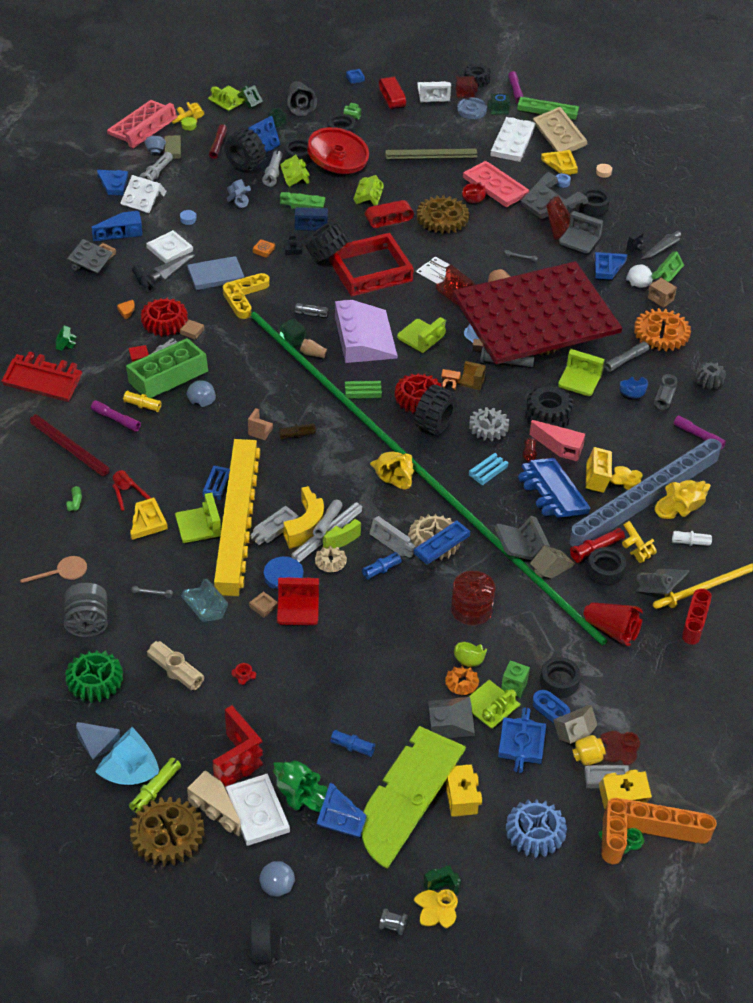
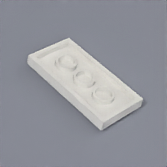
M506 117L492 147L491 156L521 162L536 123Z

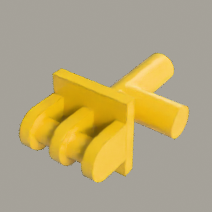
M188 102L189 111L185 112L182 107H178L177 112L180 115H177L172 124L186 117H193L197 121L198 118L204 115V111L198 103L190 105Z
M630 521L623 524L630 537L624 540L622 545L628 548L635 543L638 548L630 552V554H634L640 563L644 562L645 558L648 559L651 555L657 553L652 543L654 542L653 539L644 543Z

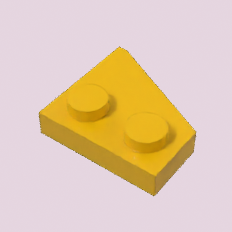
M571 150L541 154V160L560 174L571 175L578 173V167Z

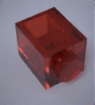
M457 77V98H474L475 92L478 91V83H475V78Z

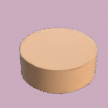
M599 164L597 166L596 174L599 177L606 178L611 176L612 167L610 165Z

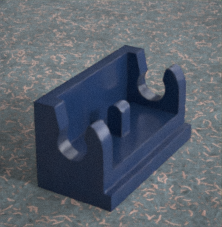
M296 207L295 230L316 231L328 223V208Z

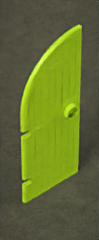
M421 726L417 728L409 740L414 746L412 748L409 746L404 747L382 780L387 783V786L385 788L380 785L377 787L363 812L367 816L361 834L363 843L371 857L385 868L390 866L466 750L464 745Z

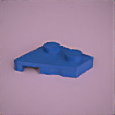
M97 170L98 178L101 179V183L108 195H124L128 171Z
M595 252V278L612 280L626 262L627 254Z
M330 783L317 826L360 839L367 816L349 798L344 796L334 784Z

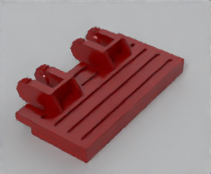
M30 351L25 360L24 356L18 354L15 359H12L1 381L3 385L65 402L70 401L83 373L77 370L76 363H71L67 372H65L67 361L62 360L57 367L56 364L45 362V356L41 354L38 355L35 363L32 364L35 353Z

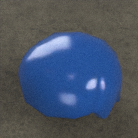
M631 377L628 380L620 381V392L623 396L630 399L641 398L646 393L648 380L641 377L639 381H636Z

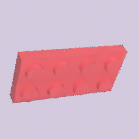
M487 161L463 172L464 179L471 184L481 182L482 185H485L486 194L505 207L523 199L530 191Z

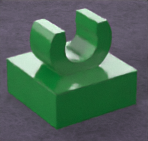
M65 325L62 327L56 337V349L62 351L65 346L71 349L75 346L76 342L74 340L76 336L70 334V327Z

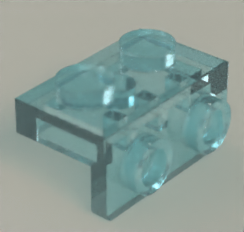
M203 579L200 588L183 590L181 595L202 622L222 619L228 606V602L208 579Z

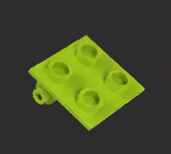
M230 86L222 90L218 87H212V96L208 97V100L228 111L245 102L243 96H237L240 92Z
M488 680L469 696L472 714L491 729L518 708L520 703L515 700L517 694L513 689L503 691L491 680Z

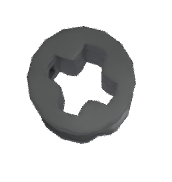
M385 908L381 916L379 929L387 928L397 931L399 935H403L408 915L389 912V909Z

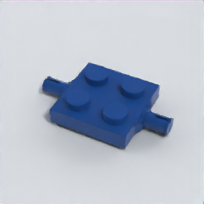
M526 708L522 709L521 718L512 719L504 717L498 757L515 760L514 771H518L519 765V773L523 772L524 762L538 764L542 762L546 724L530 720L531 710L527 708L526 715Z

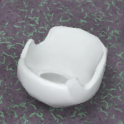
M635 265L629 270L626 281L629 280L631 286L646 288L652 283V272L645 265Z

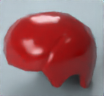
M481 182L478 184H467L462 191L463 199L471 204L480 203L486 196L485 185H482Z

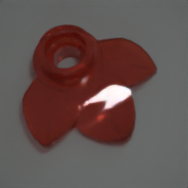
M609 731L600 735L601 740L608 745L605 748L606 754L603 755V759L610 762L621 760L624 765H630L635 762L637 750L640 748V739L635 733L626 732L622 734L618 731Z

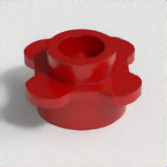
M247 663L237 665L231 672L232 676L237 678L240 685H244L250 679L256 678V672L252 671V667Z

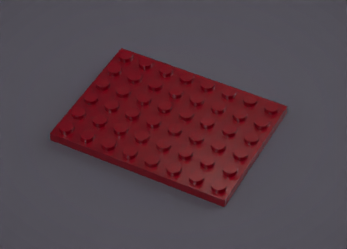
M576 261L453 290L452 296L495 365L622 332V326Z

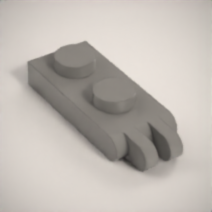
M284 506L253 529L250 539L255 540V543L258 545L263 542L269 543L283 533V522L297 519L299 516L287 506Z
M379 516L373 519L370 535L394 552H397L400 556H413L415 545L410 542L408 536Z

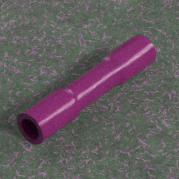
M512 71L508 74V78L513 88L515 101L518 104L520 97L524 96L519 86L517 74Z
M97 400L91 404V410L121 423L124 427L134 432H137L141 427V422L125 416Z
M680 415L674 420V425L680 429L690 432L704 441L716 439L722 445L721 450L724 448L726 440L703 430Z

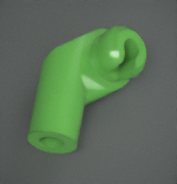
M77 486L71 490L73 501L66 502L69 512L73 510L75 512L80 507L82 493L81 489Z

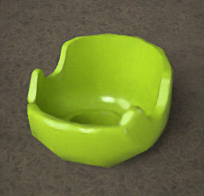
M461 642L455 646L454 656L462 665L476 667L483 662L487 649L485 648L483 651L481 644L475 646L471 643Z

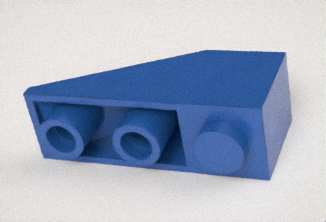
M139 211L123 212L92 226L93 241L143 236Z

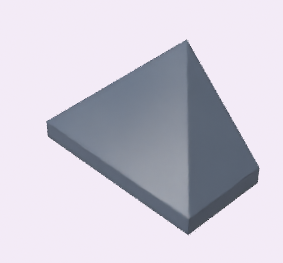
M80 722L76 724L78 739L92 759L112 750L114 744L121 738L119 729Z

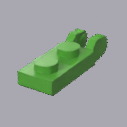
M672 252L658 270L653 272L651 275L652 279H657L661 276L662 279L670 282L684 266L678 252Z

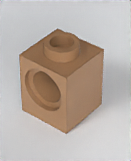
M660 278L649 286L648 299L664 308L674 301L677 287Z

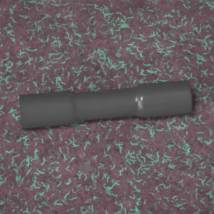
M642 342L624 354L604 363L605 370L611 372L632 358L649 350L648 344Z

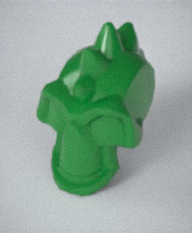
M295 760L284 763L275 762L273 764L275 767L273 773L277 777L279 790L286 796L287 804L294 810H298L305 804L310 810L321 812L328 790L326 786L318 784L321 776L316 772H312L303 763Z

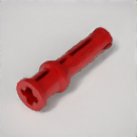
M617 528L595 540H586L579 546H572L570 548L572 559L579 563L583 561V558L590 556L591 552L595 549L607 547L625 538L624 531H621V528Z

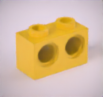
M594 447L586 462V488L604 493L612 478V452Z

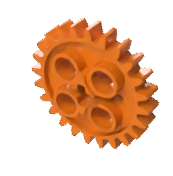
M658 308L656 312L651 309V313L645 311V314H640V317H637L634 333L636 338H640V343L646 342L648 345H651V349L657 347L658 351L661 348L667 351L670 348L674 351L675 347L680 349L681 345L685 346V343L688 342L691 326L688 325V321H685V317H679V313L674 315L673 310L669 313L667 309L663 312ZM662 321H665L663 338L661 339L660 332Z

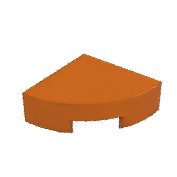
M133 300L117 305L118 311L124 319L129 318L135 310Z

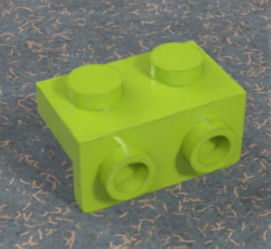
M297 155L280 164L285 181L289 187L302 179L306 184L310 183L308 178L310 175L305 168L307 166L304 160L299 159Z
M377 175L360 180L354 196L356 204L371 200L374 206L378 205L383 191V183L378 179Z

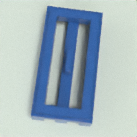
M213 466L202 492L203 497H205L204 494L212 493L213 497H217L218 500L222 499L229 480V468ZM217 471H220L215 481L213 489L210 490V487L212 485V482L215 478ZM224 472H225V476H224V478H223V481H222V483H221V486H220V488H219V491H217V489H218V487H219V484H220V482H221V480H222V477H223V475H224Z

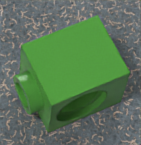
M510 661L503 675L501 689L503 691L513 689L517 694L516 697L521 698L528 683L530 667Z

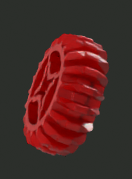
M160 297V300L154 299L153 302H148L147 305H144L143 310H141V323L144 330H148V333H153L154 336L158 334L161 337L163 335L169 336V334L175 335L176 332H180V329L188 321V313L184 304H181L180 301H175L174 298L171 300L168 297L166 299Z
M411 373L410 376L404 375V378L399 379L395 386L394 396L396 402L400 405V408H404L406 412L411 411L413 414L416 412L417 405L425 391L432 385L442 387L441 383L437 379H433L432 375H419V373L417 375Z

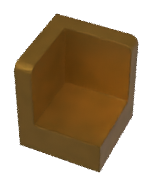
M465 361L460 386L480 390L485 378L486 366Z

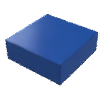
M360 69L346 72V77L351 84L365 81V76Z

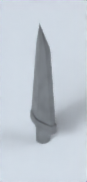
M676 231L673 234L665 235L641 259L653 257L680 241L681 233Z
M183 255L154 268L153 272L155 274L151 275L150 279L153 282L158 279L167 280L169 276L195 255Z

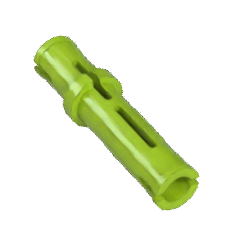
M170 758L159 773L147 785H143L140 793L129 803L132 811L137 808L135 813L137 811L142 812L143 805H147L151 800H155L161 788L181 768L178 760L173 764L175 758Z

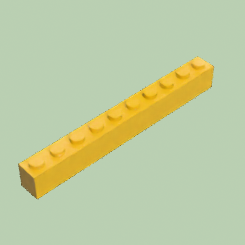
M234 439L214 580L215 595L239 596L240 588H244V576H242V573H246V561H244V558L248 557V546L245 545L250 541V532L247 529H251L252 517H249V514H253V503H251V500H255V489H253V486L257 485V475L254 474L258 473L259 462L256 459H260V448H257V440Z

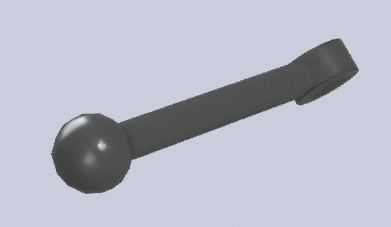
M505 250L504 255L507 257L515 256L530 259L533 262L538 260V257L535 255L527 256L512 253L510 250Z
M138 586L131 588L132 593H150L164 595L167 598H171L173 595L171 590L158 591L142 589Z

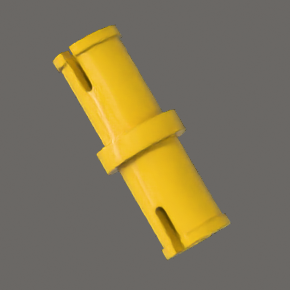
M126 391L123 397L124 402L137 405L141 409L147 408L159 412L162 404L160 400L148 398L145 394L139 395Z

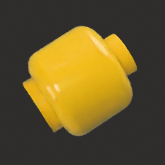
M594 735L577 740L575 742L576 748L572 750L576 762L581 761L584 766L601 762L603 755L606 754L601 738L597 739Z

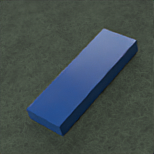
M456 520L416 547L414 554L428 565L468 538L470 530Z

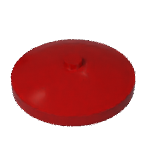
M328 127L319 129L311 134L307 145V151L311 159L320 167L335 173L350 174L358 172L366 166L369 158V149L366 143L356 134L341 128Z

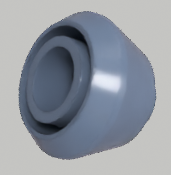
M149 136L144 143L148 152L152 155H159L163 151L166 141L160 136Z

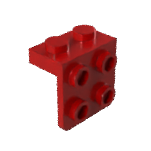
M278 577L277 623L280 625H316L318 623L319 578Z

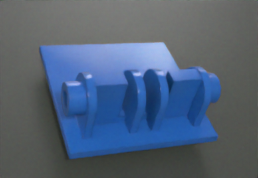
M272 116L248 127L249 130H253L261 138L266 152L280 146Z

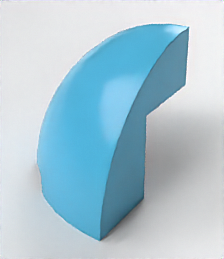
M132 727L114 744V748L102 759L96 769V773L104 779L125 785L145 782L159 773L158 764L152 751Z

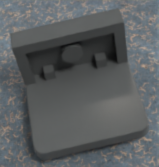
M573 211L570 217L569 228L560 238L559 244L582 253H589L601 237L603 221Z
M530 516L520 528L503 524L495 526L497 536L504 547V551L510 556L533 560L544 545L550 546L536 517Z

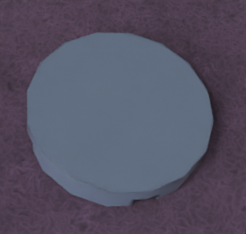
M478 98L462 99L457 105V111L464 118L479 119L486 115L487 105Z

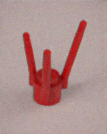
M120 470L113 475L115 484L112 487L116 492L121 511H124V504L120 489L126 490L133 486L147 500L151 499L125 471Z

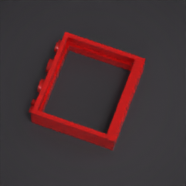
M390 233L346 243L339 251L329 257V262L351 296L413 281L414 268ZM388 248L400 267L353 278L342 259Z

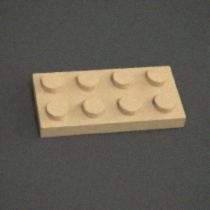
M561 107L533 118L537 128L556 152L571 150L572 152L587 145L585 137Z

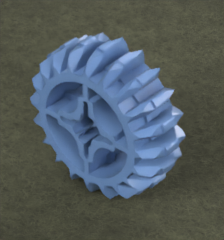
M537 799L534 803L527 800L525 805L520 802L517 808L513 807L511 814L507 817L505 828L507 838L511 840V845L517 846L518 852L524 850L526 857L533 853L535 858L538 854H542L545 858L547 852L553 855L555 850L560 849L563 841H565L567 831L565 817H561V810L555 811L554 805L547 806L546 801L541 804ZM546 823H548L552 827L553 831L550 830V827ZM519 825L523 827V830L526 832V834L522 832Z

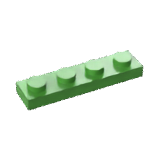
M520 97L517 110L542 115L561 107L570 120H576L579 106Z

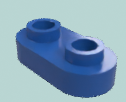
M539 690L533 696V707L553 723V719L570 713V708L547 690Z

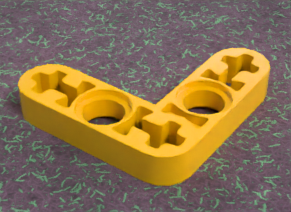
M260 273L227 282L223 285V295L238 318L247 319L251 316V305L244 295L268 288L269 276Z

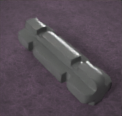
M296 303L295 313L302 314L303 312L305 315H320V317L325 318L328 316L327 307L319 308V306L307 304L303 306L301 303Z

